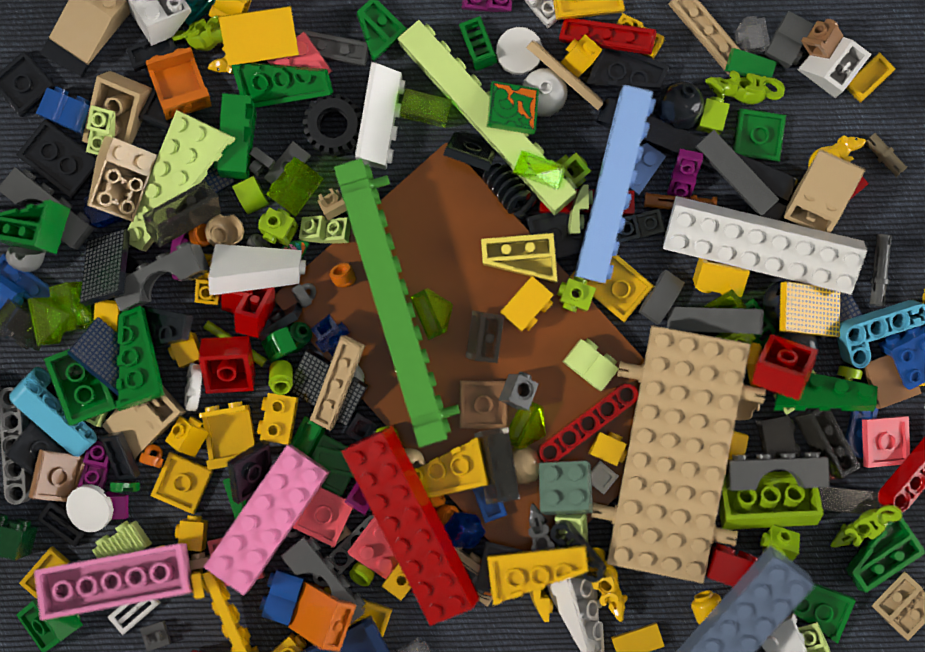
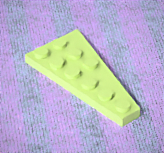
M176 110L151 171L134 221H131L127 230L130 232L129 244L141 251H147L163 231V225L169 218L175 216L178 212L176 209L182 201H187L208 174L207 170L214 161L218 162L223 155L221 152L228 144L231 145L236 138Z

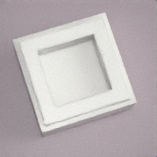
M600 460L591 470L592 485L603 494L607 492L619 477Z

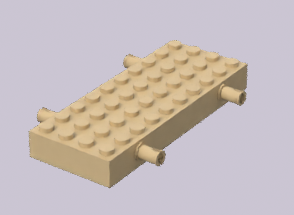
M651 325L644 364L642 363L640 366L620 361L619 368L629 371L618 370L617 377L639 380L640 387L617 505L612 507L593 502L591 518L609 520L613 524L607 564L704 583L711 544L719 542L735 546L737 531L717 528L715 521L738 403L741 399L760 404L764 402L762 396L754 394L765 396V388L746 386L743 382L750 344Z

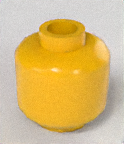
M705 590L696 594L691 603L692 611L699 625L722 600L720 595L713 593L711 590Z

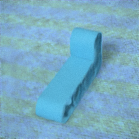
M908 300L842 321L840 323V337H837L842 360L857 368L866 367L871 360L868 342L924 325L925 304L915 300ZM895 315H897V319L893 323V318ZM875 322V327L871 330V325ZM853 329L852 336L848 337L850 330ZM858 351V356L853 360L854 354Z
M35 367L12 390L9 395L11 402L70 454L76 457L81 456L97 441V435L84 422L69 426L60 401L46 389L51 383L49 373L41 367Z

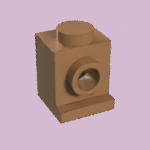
M826 19L825 22L817 21L807 38L803 37L801 42L809 55L830 59L843 38V34L834 20Z

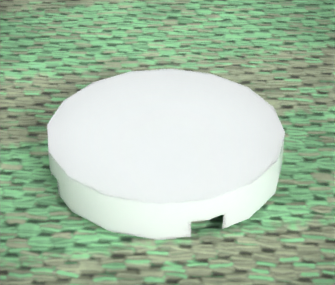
M515 27L501 35L497 43L496 56L505 71L516 75H523L538 66L540 59L526 48L532 40H535L542 46L540 38L534 31L524 27Z
M191 363L186 376L188 381L185 387L184 406L187 411H196L200 397L202 372L200 364Z
M93 484L82 485L73 490L68 496L66 503L67 515L78 529L85 532H97L111 521L114 511L112 501L109 496L107 497L103 493L105 491L101 487Z

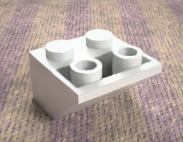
M128 0L131 14L151 46L173 37L191 13V8L185 0Z
M843 37L830 59L808 55L798 71L836 98L846 89L871 56V53L855 41Z

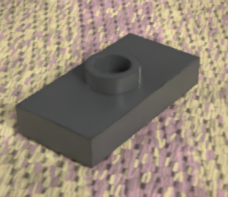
M292 142L264 179L284 193L312 156L295 142Z

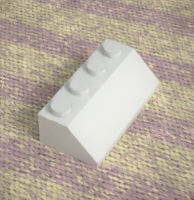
M371 63L355 158L356 160L362 158L364 164L369 163L370 167L387 169V164H392L394 150L390 149L391 141H396L398 127L394 126L395 118H400L402 104L398 103L400 94L404 95L406 81L402 80L401 72L378 63Z

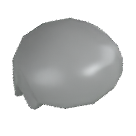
M12 246L6 252V261L16 270L32 272L40 268L46 252Z

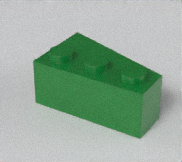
M222 93L220 131L236 138L231 145L228 144L221 152L223 155L218 162L214 161V169H217L222 178L244 180L249 178L250 152L253 149L257 116L251 96Z
M48 199L43 201V204L27 205L25 209H12L1 212L0 242L10 246L57 254L70 208Z
M903 518L898 521H888V525L879 536L874 539H867L845 568V571L858 590L867 593L924 555L925 550Z

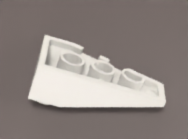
M580 574L547 585L550 597L581 652H605L603 623L599 621L598 612L602 605L600 604V599H598L597 590L592 586V582L587 581Z

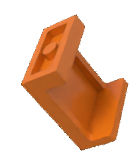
M191 47L186 49L179 48L172 53L156 55L146 60L148 72L166 120L172 119L176 110L188 114L212 106L210 95L203 83Z
M304 582L289 628L320 649L340 652L356 605L352 602L337 599L324 591L325 587Z

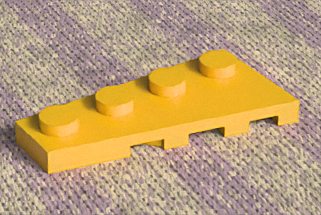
M478 437L439 458L437 457L429 461V463L419 468H415L429 498L489 485L480 439Z
M585 545L488 555L487 557L493 606L505 600L522 596L527 592L544 588L549 584L588 572Z
M210 571L202 574L204 578L202 580L203 587L207 593L211 594L214 601L212 602V608L217 616L220 615L223 622L221 625L223 634L226 638L230 639L233 645L231 651L259 652L257 646L252 648L249 638L251 635L247 627L240 626V613L234 604H229L230 594L223 580Z

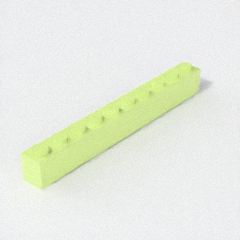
M418 20L398 37L402 49L555 216L576 198V185L570 178L564 179L559 173L561 170L553 160L548 161L543 156L544 150L536 142L532 144L527 138L528 134L487 127L490 91L485 92L480 87L482 85L480 80L474 74L470 76L465 71L467 67L458 57L456 59L453 58L450 54L451 49L443 40L439 42L434 37L436 35L434 30L428 24L424 26Z

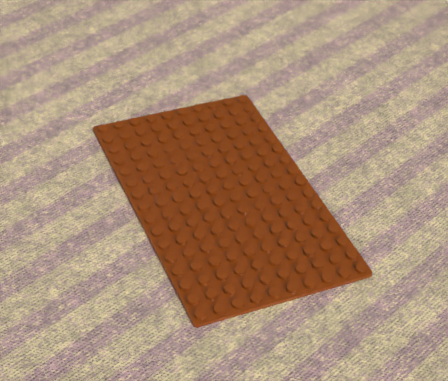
M445 143L381 200V204L377 205L379 210L383 209L388 226L384 227L385 232L390 233L393 239L395 249L391 250L393 257H398L402 272L398 273L400 280H405L409 294L405 295L407 303H412L416 317L412 318L414 326H419L423 340L419 341L421 349H426L430 363L426 364L428 373L433 372L437 383L436 386H433L435 396H441L444 408L458 405L460 410V381H506L509 374L524 372L531 375V380L539 384L529 410H517L507 405V429L459 428L460 414L447 417L451 432L447 433L448 438L419 447L352 226L349 243H332L306 266L305 274L300 275L299 284L302 286L305 283H311L315 286L317 293L316 297L311 301L312 304L302 309L298 320L294 321V323L303 322L311 328L312 339L310 341L328 361L333 359L340 337L343 335L365 345L358 365L364 373V383L369 386L362 399L386 426L392 425L397 430L399 440L405 448L417 449L423 454L426 464L478 437L507 515L485 523L473 489L447 495L489 542L532 551L533 540L528 533L529 528H531L529 526V515L532 503L540 511V480L538 477L536 481L530 484H518L513 481L507 473L505 464L510 450L517 446H529L538 453L539 446L545 440L617 386L631 384L638 392L640 387L639 380L617 377V371L605 388L599 391L562 361L580 339L586 341L587 338L598 346L596 351L604 356L607 353L617 361L615 366L618 368L620 361L641 366L642 363L644 364L645 359L592 301L586 312L579 309L576 312H572L563 308L564 304L559 302L561 296H558L557 293L561 283H566L569 278H572L557 262V283L535 278L553 294L550 300L554 303L545 313L541 310L535 316L538 321L529 331L524 328L520 332L500 314L503 308L531 277L483 265L481 239L530 235V232L514 214H508V211L498 201L492 190L488 188L487 184L469 164L443 155L448 144ZM348 263L355 273V282L348 287L341 288L335 286L330 278V271L338 264ZM298 284L286 285L275 294V302L283 311L298 302L292 293V288ZM310 289L305 290L306 293L310 295ZM572 291V296L578 298V293ZM520 384L517 388V392L519 395L522 392ZM624 388L620 392V397L623 401H628L632 397V392L629 388ZM609 402L603 403L601 406L602 414L608 416L612 413V404ZM636 402L597 432L608 436L610 431L623 437L621 442L626 444L625 449L628 450ZM590 416L582 420V427L585 430L593 427L594 420ZM572 431L565 432L562 437L565 444L573 443L575 440L574 433ZM595 432L557 462L588 461L592 470L600 460L619 477L605 494L592 485V504L595 502L608 505L619 495L626 457L623 463L619 462L615 466L589 454L588 452L597 434ZM552 445L546 446L543 450L544 457L548 459L553 458L556 454V449ZM587 513L588 523L593 519L591 518V513ZM544 515L548 521L546 525H548L550 537L551 529L555 525L556 515Z

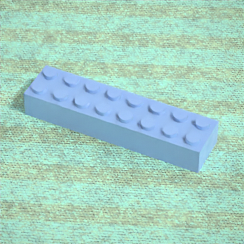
M624 85L619 93L593 197V204L591 205L574 273L576 277L605 283L606 279H611L614 265H610L612 256L617 255L620 243L616 241L617 233L623 231L625 218H622L623 209H628L631 200V194H627L629 186L634 185L637 171L634 170V166L641 159L643 147L640 146V142L644 137L646 138L649 128L646 118L652 114L655 105V99H651L653 94L651 91Z

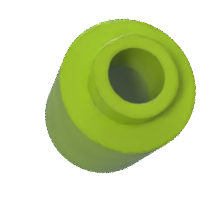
M285 360L274 361L269 366V387L277 395L287 394L293 386V367Z

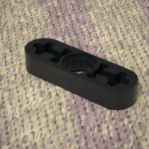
M567 520L557 521L551 529L553 541L559 548L585 545L586 556L590 559L587 561L588 572L583 573L582 576L589 582L600 581L606 571L605 563L571 522ZM565 529L567 531L566 535L558 533L559 530ZM573 538L574 540L568 545V540L570 541ZM590 568H598L597 572H591L589 570Z

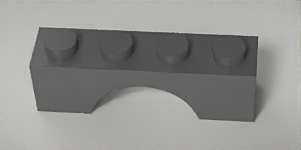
M14 167L0 185V192L12 202L22 207L33 202H43L49 199L70 208L61 240L71 248L79 250L95 229L90 224L92 219L81 211L78 214L71 209L73 204L65 198L61 197L59 200L53 195L55 190L44 182L42 185L36 182L37 176L26 168L22 171Z
M190 242L182 243L176 247V251L163 253L156 257L157 261L151 264L144 263L136 267L137 271L132 274L126 273L124 295L114 297L119 310L127 311L151 302L153 285L165 273L170 272L182 281H192L210 272V267L201 246L190 244Z
M805 452V457H796L795 453H781V458H771V454H756L757 459H747V455H732V459L727 460L726 486L731 491L756 490L760 479L766 473L776 469L788 471L800 487H829L828 458L820 456V452Z
M305 534L281 555L282 559L295 575L301 573L317 574L328 583L332 596L355 604L356 608L350 622L351 625L365 613V601L358 593L353 594L348 588L350 583L343 574L339 576L333 569L336 567L333 561L327 555L323 557L318 550L320 546L313 537L308 538Z

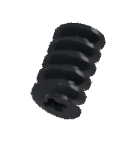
M492 164L489 171L485 170L483 173V181L492 190L498 201L502 203L508 214L521 210L531 198V192L526 190V186L521 183L520 178L516 177V173L511 170L508 164Z

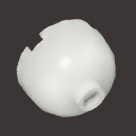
M537 69L531 72L524 80L522 86L539 89L537 116H551L564 106L567 98V85L551 69Z

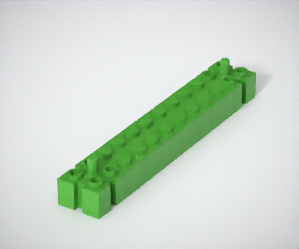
M362 158L335 166V173L418 445L422 447L448 438L447 433L451 432L447 417L460 414L458 405L444 408L441 396H435L433 386H436L437 383L433 372L428 373L426 364L430 363L426 349H421L419 343L420 340H423L419 326H414L412 318L416 317L412 303H407L405 295H408L409 292L405 280H400L398 275L399 272H402L397 256L393 257L391 250L395 249L390 233H386L384 227L388 226L383 209L379 210L377 206L381 204V200L376 188L389 185V178L386 175L374 179L369 163L364 164Z

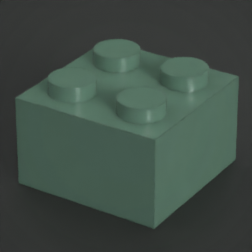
M588 461L539 463L541 513L544 515L593 513L591 465Z

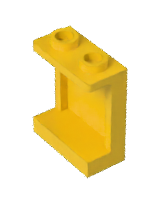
M242 401L228 403L229 408L220 410L219 405L205 407V412L199 413L204 429L209 432L206 437L209 460L206 461L208 470L228 467L227 461L256 444L250 405L243 406Z

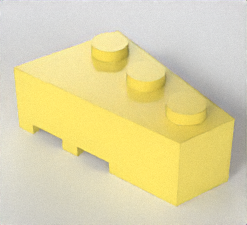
M554 233L481 239L483 265L557 283Z

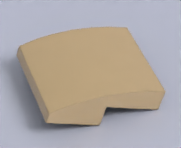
M904 571L874 602L872 607L908 641L925 624V591Z

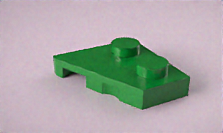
M369 0L357 11V17L371 58L375 62L398 40V37L407 28L378 0Z

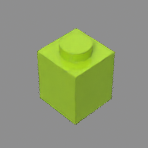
M719 97L706 98L704 110L697 122L696 130L711 133L715 130L719 135L723 132L730 104L724 103V99Z

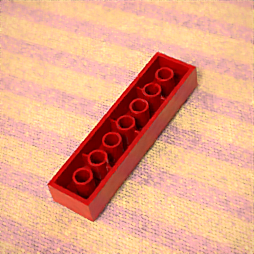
M391 425L357 441L343 450L342 454L430 626L471 610L480 597L393 426Z

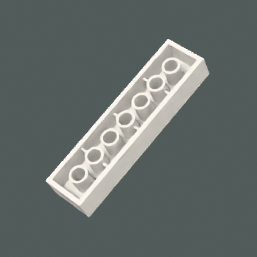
M678 196L675 197L663 242V249L851 295L867 252L865 243L862 240Z

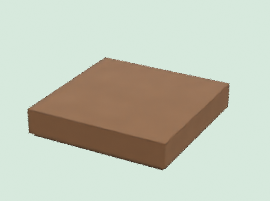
M888 355L871 360L863 368L868 384L878 386L877 409L921 394L919 386L911 390L904 387L893 358Z
M460 381L459 428L507 429V404L499 401L506 381Z
M39 449L29 497L32 499L67 502L71 492L78 488L85 465L83 463L85 456L76 457L70 453Z

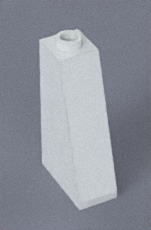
M215 244L208 277L210 295L299 284L300 275L305 274L306 260H302V250Z

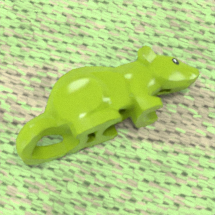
M217 15L213 16L207 23L205 19L198 20L190 24L187 31H177L171 38L173 41L184 39L197 50L209 51L218 43L223 42L220 23L218 22L219 17Z
M731 71L729 74L730 79L710 77L705 80L711 91L717 94V97L724 99L725 96H729L750 105L760 103L766 98L778 100L785 93V87L781 81L748 73L746 77L740 78L738 72ZM765 84L774 85L777 88V92L771 91Z
M894 505L867 510L848 526L842 524L841 530L837 533L830 546L836 548L853 542V545L857 547L866 537L874 539L885 530L888 521L900 520L902 512Z

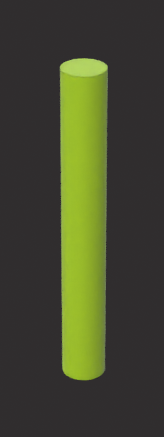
M209 320L203 327L218 338L233 337ZM252 349L254 362L263 367L267 359Z

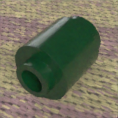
M295 322L288 329L297 347L291 353H298L312 339V330L303 322Z

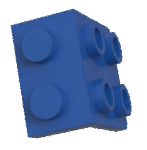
M925 324L887 336L884 341L879 343L881 352L893 358L905 388L911 390L925 382Z

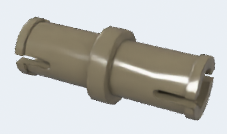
M876 132L866 140L865 144L878 157L879 163L883 162L895 177L907 168L893 153L894 149L892 147L889 148Z

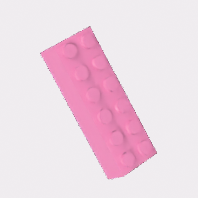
M287 445L204 568L242 595L249 592L331 471L293 445Z
M176 544L34 571L40 620L193 592L187 544Z

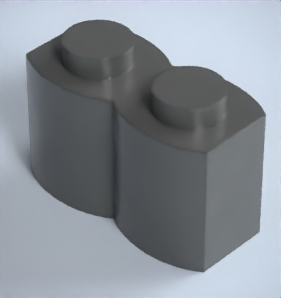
M788 11L780 22L763 56L776 61L777 64L787 69L792 64L796 65L803 54L800 52L803 45L801 40L803 37L807 38L814 24Z

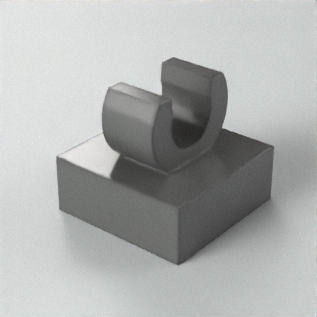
M254 147L250 152V156L254 161L249 166V169L256 176H259L264 168L270 171L275 165V161L257 147Z
M165 620L140 628L147 652L172 643Z

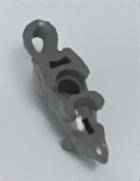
M534 503L530 507L529 526L531 528L528 530L533 540L531 550L554 549L556 546L551 540L548 525H546L548 521Z

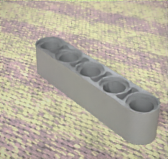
M7 387L0 392L3 483L5 499L10 504L16 505L31 499L29 493L33 476L22 468L20 475H17L14 472V465L16 463L4 454L13 441L28 426L29 417L10 402L9 395L15 387ZM13 416L18 418L17 427L11 425V418ZM17 487L21 488L23 491V496L21 499H19L15 494V490Z

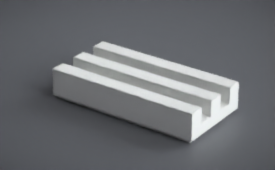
M158 599L139 602L122 618L117 620L115 617L130 604L121 605L108 616V619L124 635L161 602ZM148 601L152 603L126 627L121 625Z

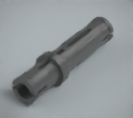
M887 234L876 235L873 276L870 279L872 286L869 305L885 306L887 286H889L890 282L888 280V268L892 236Z

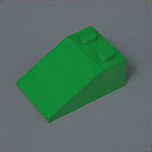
M70 349L44 358L68 424L72 426L114 410L116 405L111 390L69 356L67 352Z

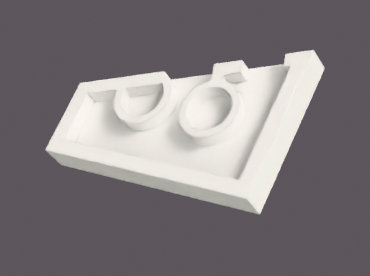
M794 613L786 617L763 642L761 646L766 652H807L804 645L805 639L802 632L800 633L796 625L797 619Z

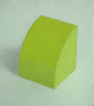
M254 176L232 186L248 215L269 205L258 180Z

